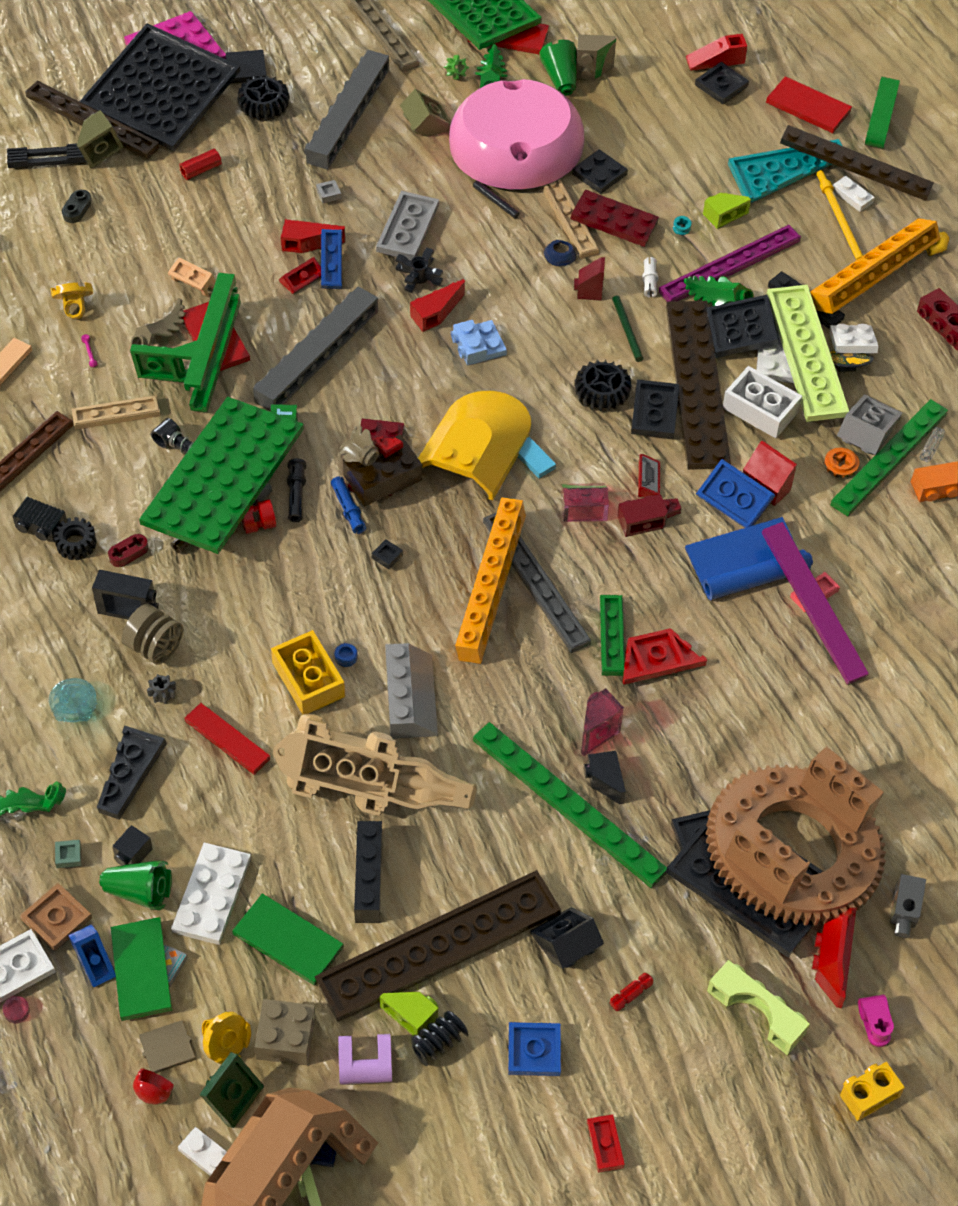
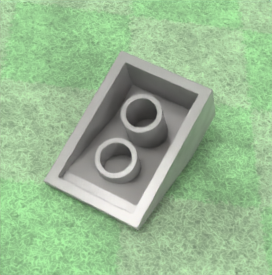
M864 394L846 414L837 436L842 438V441L847 444H854L860 447L865 453L876 455L899 421L902 412Z

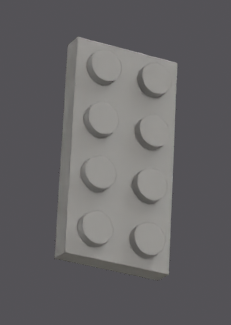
M401 191L376 245V252L396 257L401 254L409 260L417 257L439 207V199Z

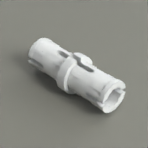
M650 257L651 264H649V258L644 260V273L642 274L644 295L650 298V291H652V297L657 295V260L653 257Z

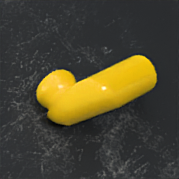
M939 232L940 240L926 249L929 256L947 250L950 238L946 232Z

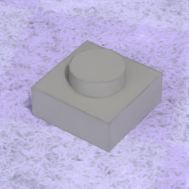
M335 180L316 184V191L322 204L341 199V192Z

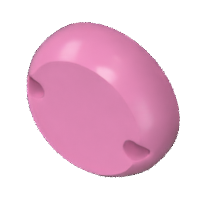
M526 79L517 81L501 80L479 88L463 101L451 121L449 145L453 160L471 178L498 188L528 189L552 183L562 178L576 166L583 153L584 127L575 106L555 88Z

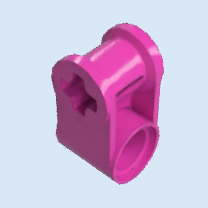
M882 994L859 998V1014L864 1023L869 1042L877 1047L886 1046L890 1042L894 1029L886 996Z

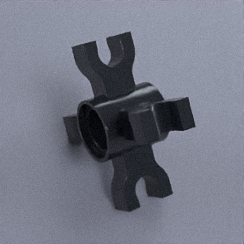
M426 247L422 256L414 257L411 260L401 254L395 259L398 263L396 270L410 273L404 279V282L407 283L404 287L405 291L412 293L416 284L425 283L427 280L431 281L434 285H441L443 282V278H441L443 270L429 267L434 261V258L431 257L434 253L433 249Z

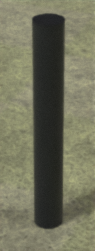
M479 181L473 183V187L514 219L519 217L520 212Z

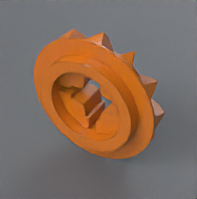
M834 448L826 454L824 465L827 466V472L832 471L834 476L838 474L844 478L846 475L852 476L858 470L859 458L853 451L847 448ZM845 459V464L839 466L838 463Z

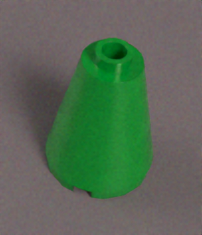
M558 40V43L553 45L550 42L540 50V60L556 90L565 96L571 95L576 90L577 48L574 42L570 40Z
M161 860L108 867L101 873L99 884L102 890L108 894L151 910L160 911L166 905L162 904L164 897L169 898L171 893L172 872L166 869L165 865H169L168 862Z

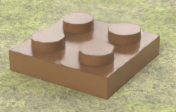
M57 883L23 912L20 918L53 951H56L69 939L68 935L80 930L92 919V914Z

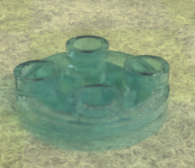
M69 678L53 687L49 695V705L55 719L58 721H87L92 717V712L97 705V696L94 687L86 680Z

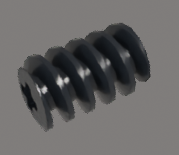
M446 1011L443 1015L444 1018H436V1024L429 1023L427 1026L428 1030L421 1029L419 1036L415 1034L411 1037L412 1048L418 1059L425 1066L429 1065L428 1056L433 1060L437 1059L436 1050L441 1054H445L444 1044L449 1048H453L452 1038L460 1043L462 1040L459 1033L462 1032L468 1037L466 1026L451 1011Z

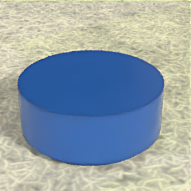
M344 643L335 649L334 656L338 665L350 667L357 662V649L352 644Z

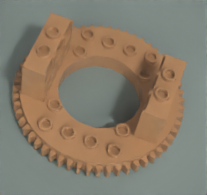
M827 746L811 760L808 769L806 767L799 769L798 766L790 768L788 765L784 767L775 765L774 768H771L767 765L764 770L760 767H757L756 772L749 770L747 775L742 773L739 779L735 777L732 784L728 783L726 788L721 790L720 795L716 797L706 824L708 827L706 830V835H708L706 843L709 844L707 851L712 853L710 860L716 861L714 869H720L718 876L726 878L724 884L732 885L731 892H738L739 900L747 899V906L754 904L755 911L763 909L765 916L771 913L775 920L780 916L783 917L785 923H787L788 919H792L796 925L799 920H802L803 924L807 925L811 920L814 925H817L819 920L824 924L828 922L829 918L833 919L851 907H857L858 911L862 905L867 903L868 899H871L885 870L883 868L886 863L884 859L886 851H883L885 843L881 842L883 834H878L880 826L874 824L876 818H871L884 792ZM777 811H795L812 817L822 824L831 835L836 847V863L822 873L815 875L806 873L810 862H805L792 851V847L782 843L773 835L770 829H765L758 821L766 815Z

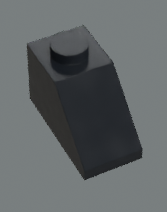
M609 751L588 754L587 764L583 765L585 778L590 780L591 787L616 803L624 804L626 790L617 752Z

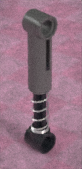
M170 418L164 419L150 432L151 438L158 446L162 448L169 446L176 450L180 449L182 454H186L194 443L189 441L188 437H183L179 426ZM269 482L253 503L254 506L257 505V502L263 501L272 492Z

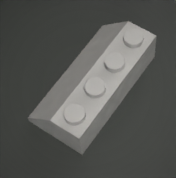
M409 643L385 644L390 736L392 739L438 736L432 654Z

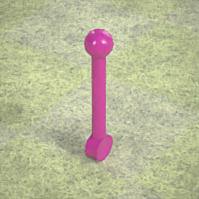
M84 334L81 336V339L86 345L90 359L89 365L90 367H96L97 361L94 360L89 344L90 336Z

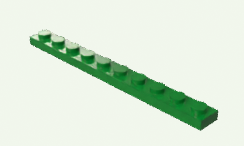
M488 722L473 736V742L651 889L667 874V867L493 724Z

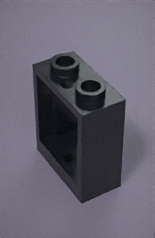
M99 569L92 586L98 614L128 620L144 604H151L159 609V603L156 602L157 591L154 590L152 580Z

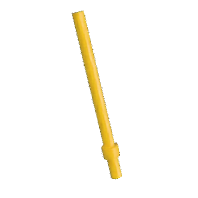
M820 170L816 173L820 182V189L823 194H826L853 255L858 260L863 254L833 193L834 188L831 181L827 180L824 171Z

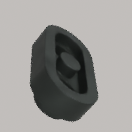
M76 190L71 194L62 208L63 219L66 222L76 223L83 218L92 203L91 195L88 191Z

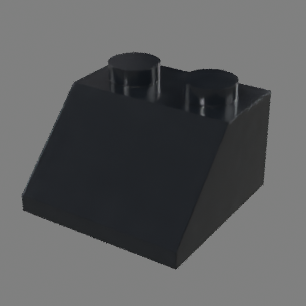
M573 907L561 912L560 915L551 918L530 931L549 960L562 969L575 965L578 959L595 953L597 948L604 944L594 918Z

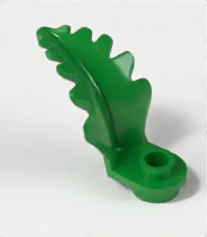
M495 44L492 45L491 49L487 50L489 54L484 55L486 61L482 60L480 62L484 66L477 67L480 71L475 72L476 75L481 76L480 88L500 81V77H508L507 74L503 73L507 72V69L501 67L505 66V62H500L503 60V56L498 55L501 51L497 49Z
M691 276L684 279L686 290L690 289V296L695 294V301L702 298V301H707L708 304L712 302V306L754 297L751 289L746 288L740 283H732L725 276L720 277L718 281L713 276H709L707 281L703 276H699V280L697 276H693V279Z
M56 781L47 787L45 795H39L26 787H20L18 793L13 790H7L5 798L0 795V816L6 812L14 813L18 810L26 813L35 811L50 812L55 804L60 805L66 794V788L62 786V783Z

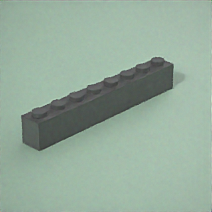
M367 50L366 54L360 58L359 65L353 69L349 81L345 82L344 89L341 93H338L334 105L330 106L327 116L321 120L319 129L314 131L312 140L306 144L304 154L306 155L307 164L327 170L330 168L389 71V55Z
M359 286L353 292L348 293L346 298L336 305L333 311L327 317H324L314 330H310L307 336L301 342H298L294 349L281 359L278 365L271 368L267 375L255 384L253 388L254 402L271 411V404L284 405L378 312V297Z

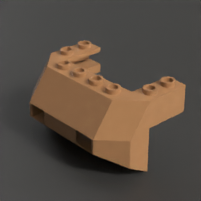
M289 1087L268 1093L205 1183L201 1206H282L325 1141L345 1161L352 1162L355 1158L362 1165L366 1163L378 1142L345 1109L309 1090Z

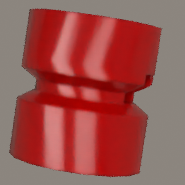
M270 499L259 501L256 506L252 505L242 519L245 534L258 532L260 527L264 530L276 527L275 514ZM257 512L259 521L254 522L252 513Z

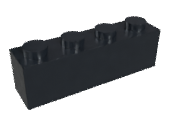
M357 821L355 923H380L382 821Z

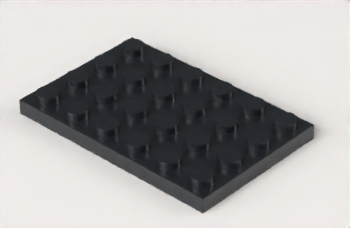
M706 821L669 864L666 873L789 958L814 924L810 920L807 925H804L802 920H799L796 925L792 919H788L787 923H785L783 917L780 916L775 920L771 913L765 916L763 909L755 911L754 904L747 906V899L739 900V893L731 892L732 885L724 884L726 878L718 876L720 869H714L716 861L710 860L712 853L707 851L709 844L706 843L708 837L706 835L708 828ZM797 854V855H798L799 857H801L805 862H808L805 858H803L802 856H800L799 854ZM810 863L806 871L810 875L824 872L812 863Z

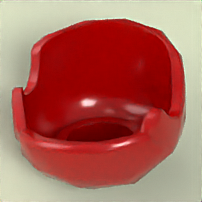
M144 1068L139 1070L133 1082V1090L137 1097L146 1104L154 1105L166 1102L174 1087V1084L168 1079Z

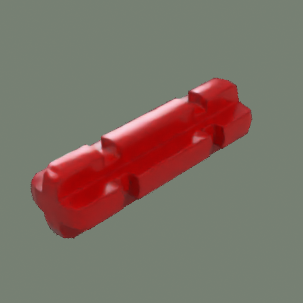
M648 973L640 975L638 980L631 982L620 991V994H616L610 999L611 1007L615 1011H620L625 1007L626 1003L629 1004L642 994L644 989L650 988L653 985V978Z

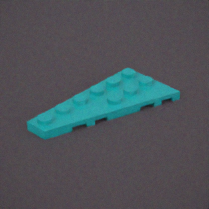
M839 139L830 140L831 142L842 146ZM793 148L734 157L728 160V166L742 196L749 197L751 203L831 165V163Z

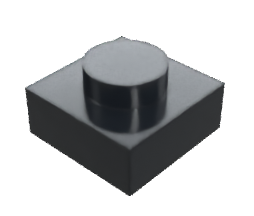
M385 539L371 553L372 559L390 569L403 556V550Z

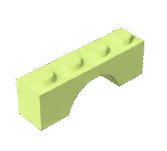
M728 960L709 981L707 992L726 1007L736 1003H748L759 1008L765 1014L769 1023L767 1039L786 1055L806 1035L810 1025L801 1013L790 1009L781 997L774 996L766 990L762 982L748 976L740 965L733 964Z

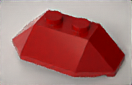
M851 907L824 923L822 932H817L814 947L819 949L818 955L814 954L811 966L812 970H816L814 980L837 1008H842L846 998L857 907Z

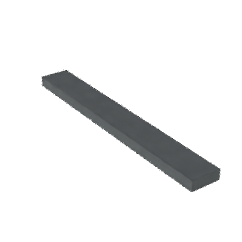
M496 513L483 518V523L489 532H491ZM520 536L511 565L570 653L591 645L590 637Z

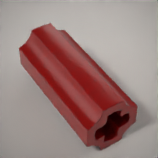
M214 148L180 163L179 167L182 176L188 180L221 165L222 162L219 152Z

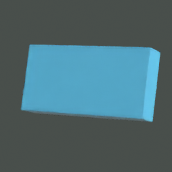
M528 437L519 451L518 458L539 479L556 469V463Z

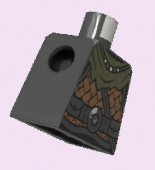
M901 874L894 887L890 923L896 925V936L909 938L911 928H915L921 915L926 879Z

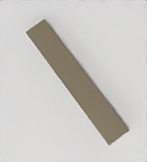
M350 0L352 8L402 72L419 66V60L372 0Z

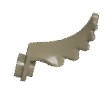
M178 298L173 303V307L168 308L169 312L163 313L162 318H157L154 323H146L144 326L136 328L135 335L131 339V346L132 344L150 346L153 336L169 337L174 335L171 331H179L180 327L176 324L184 323V320L180 319V317L185 316V312L182 311L185 308L182 305V299Z
M357 426L354 427L350 440L343 443L339 448L341 450L339 454L345 455V462H360L364 466L372 465L379 455V448L373 444L370 431L365 429L362 432L361 426H358V428Z

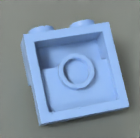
M473 320L453 325V331H451L452 341L457 343L459 356L461 359L464 358L467 366L507 354V349L492 320L475 324Z

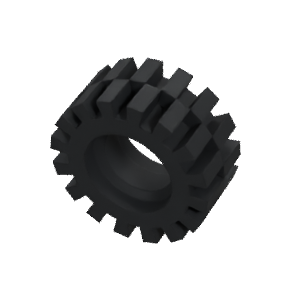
M74 517V521L68 518L67 523L64 521L60 522L61 527L57 525L55 528L56 532L54 531V540L59 554L61 553L62 557L68 556V560H72L75 557L76 560H80L79 556L86 558L87 552L90 555L93 553L97 541L94 527L89 521L86 523V519L82 518L79 521L78 517ZM73 535L84 536L78 542L72 543L67 541Z

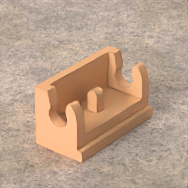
M178 258L168 271V275L171 276L173 281L178 282L180 280L200 290L202 295L206 297L209 296L208 288L213 289L216 282L212 273L181 258Z

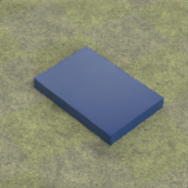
M723 459L720 460L696 493L699 498L744 528L753 526L775 497L774 493Z

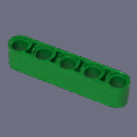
M881 76L864 145L884 149L900 80Z

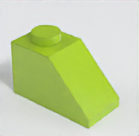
M719 193L705 200L703 215L718 229L748 214L751 199L747 196Z
M420 992L383 993L380 996V1008L412 1035L416 1034L419 1036L421 1029L427 1030L428 1024L434 1023L436 1018H438V1004L430 996L425 997Z

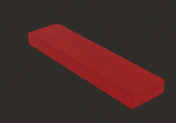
M200 703L185 717V722L253 775L270 760L268 753L204 704Z

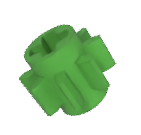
M459 55L447 58L448 63L444 66L448 72L446 76L453 75L454 80L459 79V76L465 77V71L469 68L465 63L466 58L460 59Z

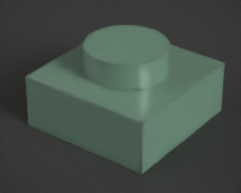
M80 840L55 842L56 868L81 866Z

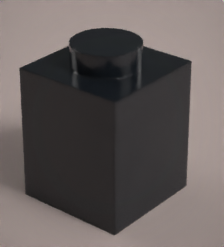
M132 825L112 846L114 859L121 866L141 863L153 849L151 838Z

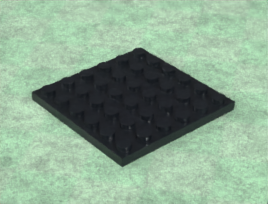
M146 23L79 102L97 111L101 110L104 115L175 151L236 78L241 69L235 63Z

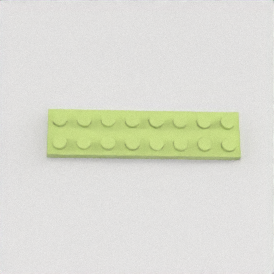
M808 285L767 289L770 308L797 393L802 395L801 406L806 422L844 418L849 409Z

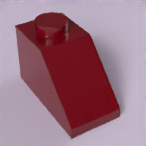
M600 257L579 270V278H574V290L578 291L577 299L602 301L605 257Z

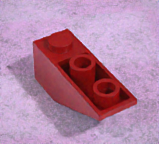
M743 34L727 35L688 54L686 60L690 71L713 68L720 62L727 66L745 64L748 46Z
M285 219L281 233L282 251L305 253L321 249V229L342 230V243H345V226Z
M465 280L453 282L444 288L435 290L410 302V316L422 332L440 325L465 295Z

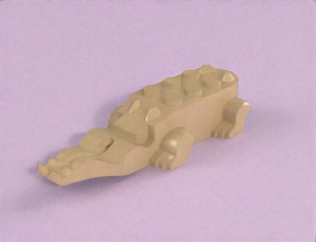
M312 714L301 715L297 728L284 737L273 749V755L280 770L287 776V785L292 789V794L312 798L313 794H316L317 790H320L321 787L355 795L357 807L362 812L380 816L381 811L385 810L389 801L413 809L439 804L469 809L475 801L476 784H470L448 775L434 767L426 759L399 757L396 741L390 735L372 732L367 739L332 731L327 728L328 724L323 722V718ZM280 748L285 749V755L279 752Z

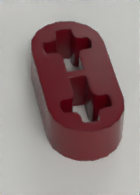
M134 534L112 546L108 551L111 565L123 567L146 554L149 547L147 538L142 534Z

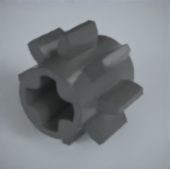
M157 674L153 680L148 681L150 687L147 689L148 697L153 696L154 703L167 704L170 698H175L174 690L177 689L176 683L170 682L169 675Z

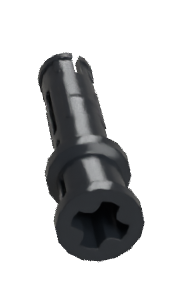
M299 458L291 459L287 463V468L289 469L287 484L290 486L288 519L291 522H300L302 520L303 487L306 484L304 470L307 467V463Z

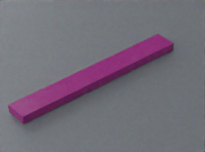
M790 225L784 226L659 287L658 292L667 302L680 301L690 296V289L686 290V284L684 283L685 278L691 276L693 279V276H697L699 280V276H703L706 281L709 276H713L716 281L722 276L727 278L800 242L801 236Z
M781 522L763 529V537L846 684L848 685L867 677L869 674L784 523Z

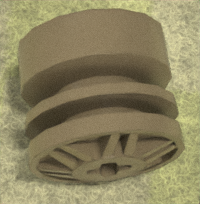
M144 604L126 622L122 633V643L133 651L141 653L144 658L149 659L152 663L159 665L167 661L179 646L184 631L183 625L168 615L164 616L162 611L151 604Z

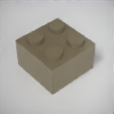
M263 999L254 1046L256 1059L308 1066L316 1019L315 1005Z

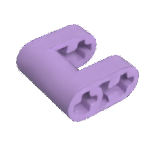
M377 1034L378 1059L352 1060V1036L338 1037L340 1085L392 1082L390 1034Z

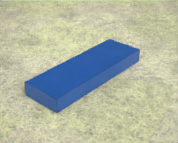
M321 229V288H342V230Z

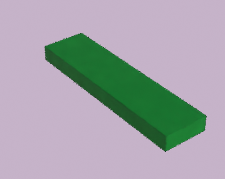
M600 595L601 676H623L624 673L623 595Z

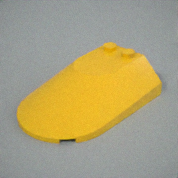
M478 391L467 394L452 404L421 452L418 459L423 465L422 468L434 465L472 478L487 492L489 500L493 501L515 463L520 449L530 435V414L522 402L506 393Z

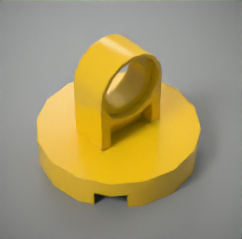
M78 282L57 285L56 289L51 288L52 298L63 300L64 311L68 317L80 319L84 315L85 305L83 297L93 294L91 283L85 282V287L79 286ZM72 304H78L80 307V311L76 315H71L69 311Z
M224 1012L215 1018L204 1020L202 1023L205 1054L208 1058L219 1064L225 1061L230 1052L239 1054L243 1047L247 1048L250 1043V1024L235 1012Z

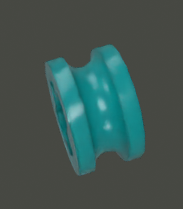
M679 216L675 218L673 231L676 234L686 235L690 232L691 220L688 217Z

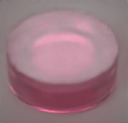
M14 996L5 1001L3 1014L8 1022L14 1024L21 1023L29 1016L30 1008L28 1002L23 997Z

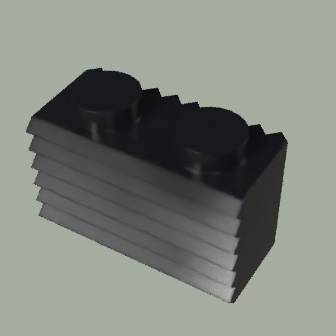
M28 496L12 516L17 530L22 533L30 532L35 534L42 541L50 540L55 542V528L57 525L61 527L60 522L62 521L67 523L64 510L49 506L44 502L41 503Z

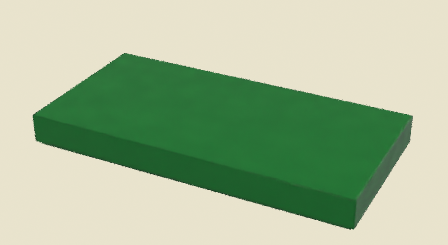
M263 893L232 931L234 936L314 986L316 985L315 976L326 971L344 948V943Z
M157 917L110 927L121 1020L125 1021L173 1011L161 918Z

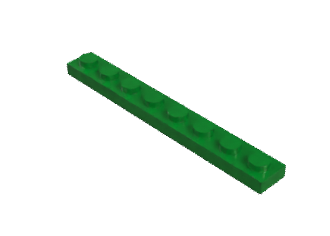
M930 399L831 500L830 506L848 517L947 415L948 409Z

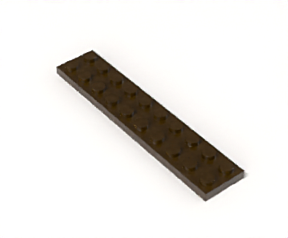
M707 301L666 302L676 384H679L678 404L687 470L714 469L721 459L731 465L714 343L707 313Z
M536 870L316 975L315 980L335 1019L339 1022L380 1002V996L383 993H399L560 915L561 908Z

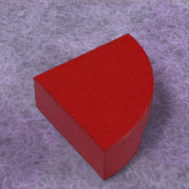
M379 436L372 439L373 444L379 448V451L385 458L403 448V442L395 437L393 439Z

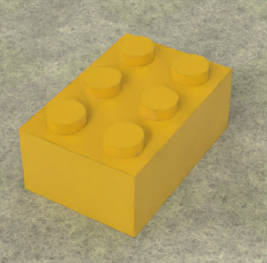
M313 630L271 648L272 663L302 715L309 714L345 697L344 681Z

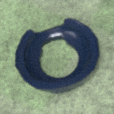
M563 240L552 241L544 250L546 260L555 266L569 265L577 257L574 247ZM562 243L569 246V250L565 253H559L553 247Z

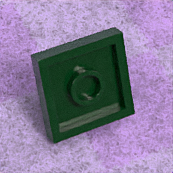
M230 1052L216 1073L209 1077L210 1081H206V1086L199 1095L228 1127L234 1128L264 1088V1085L238 1054Z

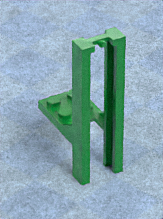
M218 273L197 341L175 348L132 344L130 349L138 378L184 382L185 391H190V388L194 387L189 403L191 411L208 412L241 304L240 295L237 294L238 287H234L237 283L235 274ZM182 359L191 360L188 369H185Z

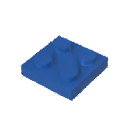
M509 1022L508 1075L560 1076V1023Z

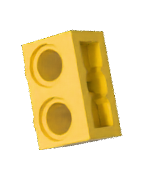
M887 1061L879 1066L877 1063L873 1064L864 1071L865 1074L858 1078L852 1076L843 1083L844 1086L840 1097L857 1121L901 1097L905 1087ZM876 1080L884 1081L887 1086L882 1087L878 1085ZM854 1092H861L866 1098L860 1099L856 1097Z

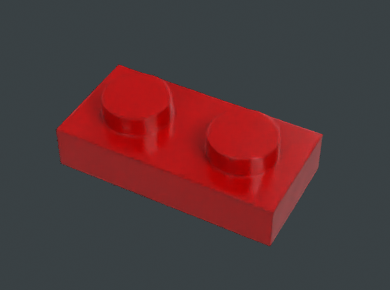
M613 1114L588 1118L587 1126L598 1173L623 1169L625 1163Z

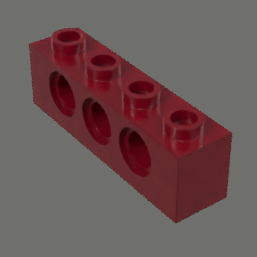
M938 288L920 298L917 312L958 351V305Z

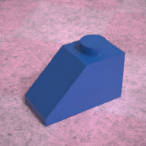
M92 924L68 935L93 988L116 977L100 936Z

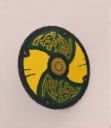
M835 350L830 351L834 366L839 367V372L856 371V367L869 365L874 360L873 356L869 353H836Z

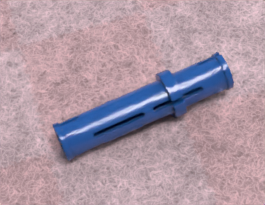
M340 476L333 478L331 486L343 508L344 518L350 523L354 534L364 532L366 525L361 517V510L355 505L344 478H340Z

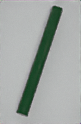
M616 295L612 298L635 361L641 362L644 359L620 296Z

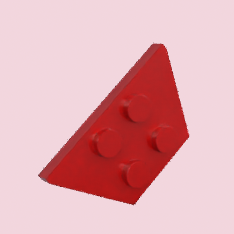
M671 628L630 637L626 646L623 684L706 666L707 659L705 656L702 655L700 657L692 651V646L687 641L682 640Z

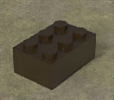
M401 434L395 436V438L403 442V448L387 458L379 451L377 459L370 466H364L360 462H345L343 459V476L364 507L422 481L423 465Z

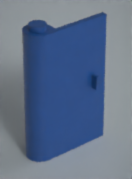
M783 517L685 545V550L709 600L786 578L762 535L763 529L783 522L792 537ZM803 549L799 550L811 570V565H813L811 554Z

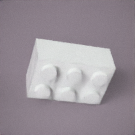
M748 366L725 391L723 409L770 436L777 438L799 413L802 395Z

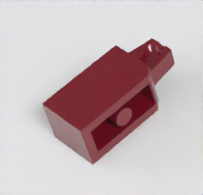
M661 494L646 496L645 498L619 503L617 517L625 537L663 529L667 518L681 514V505L677 498L663 500Z

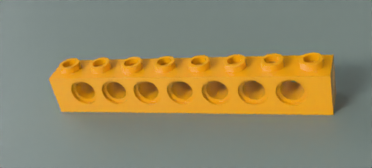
M918 218L810 291L815 309L833 314L939 241L940 235L937 221Z
M501 497L455 644L459 661L478 664L482 662L526 514L523 500Z

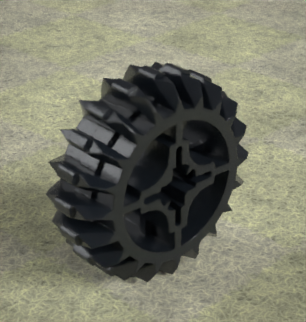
M268 75L267 77L260 76L259 78L253 76L252 80L247 79L246 83L241 84L237 99L241 111L245 115H249L251 119L257 117L259 121L261 118L267 120V118L271 117L274 119L275 115L281 116L282 112H286L290 96L286 84H283L282 80H277L276 77L270 78Z
M597 359L595 363L589 361L587 366L583 365L581 370L578 371L574 383L579 401H583L584 406L591 405L592 410L595 407L599 408L600 412L603 408L610 411L611 407L617 409L619 404L624 405L632 389L631 378L628 375L627 369H623L621 364L616 366L614 361L607 363L606 359L604 362H599Z

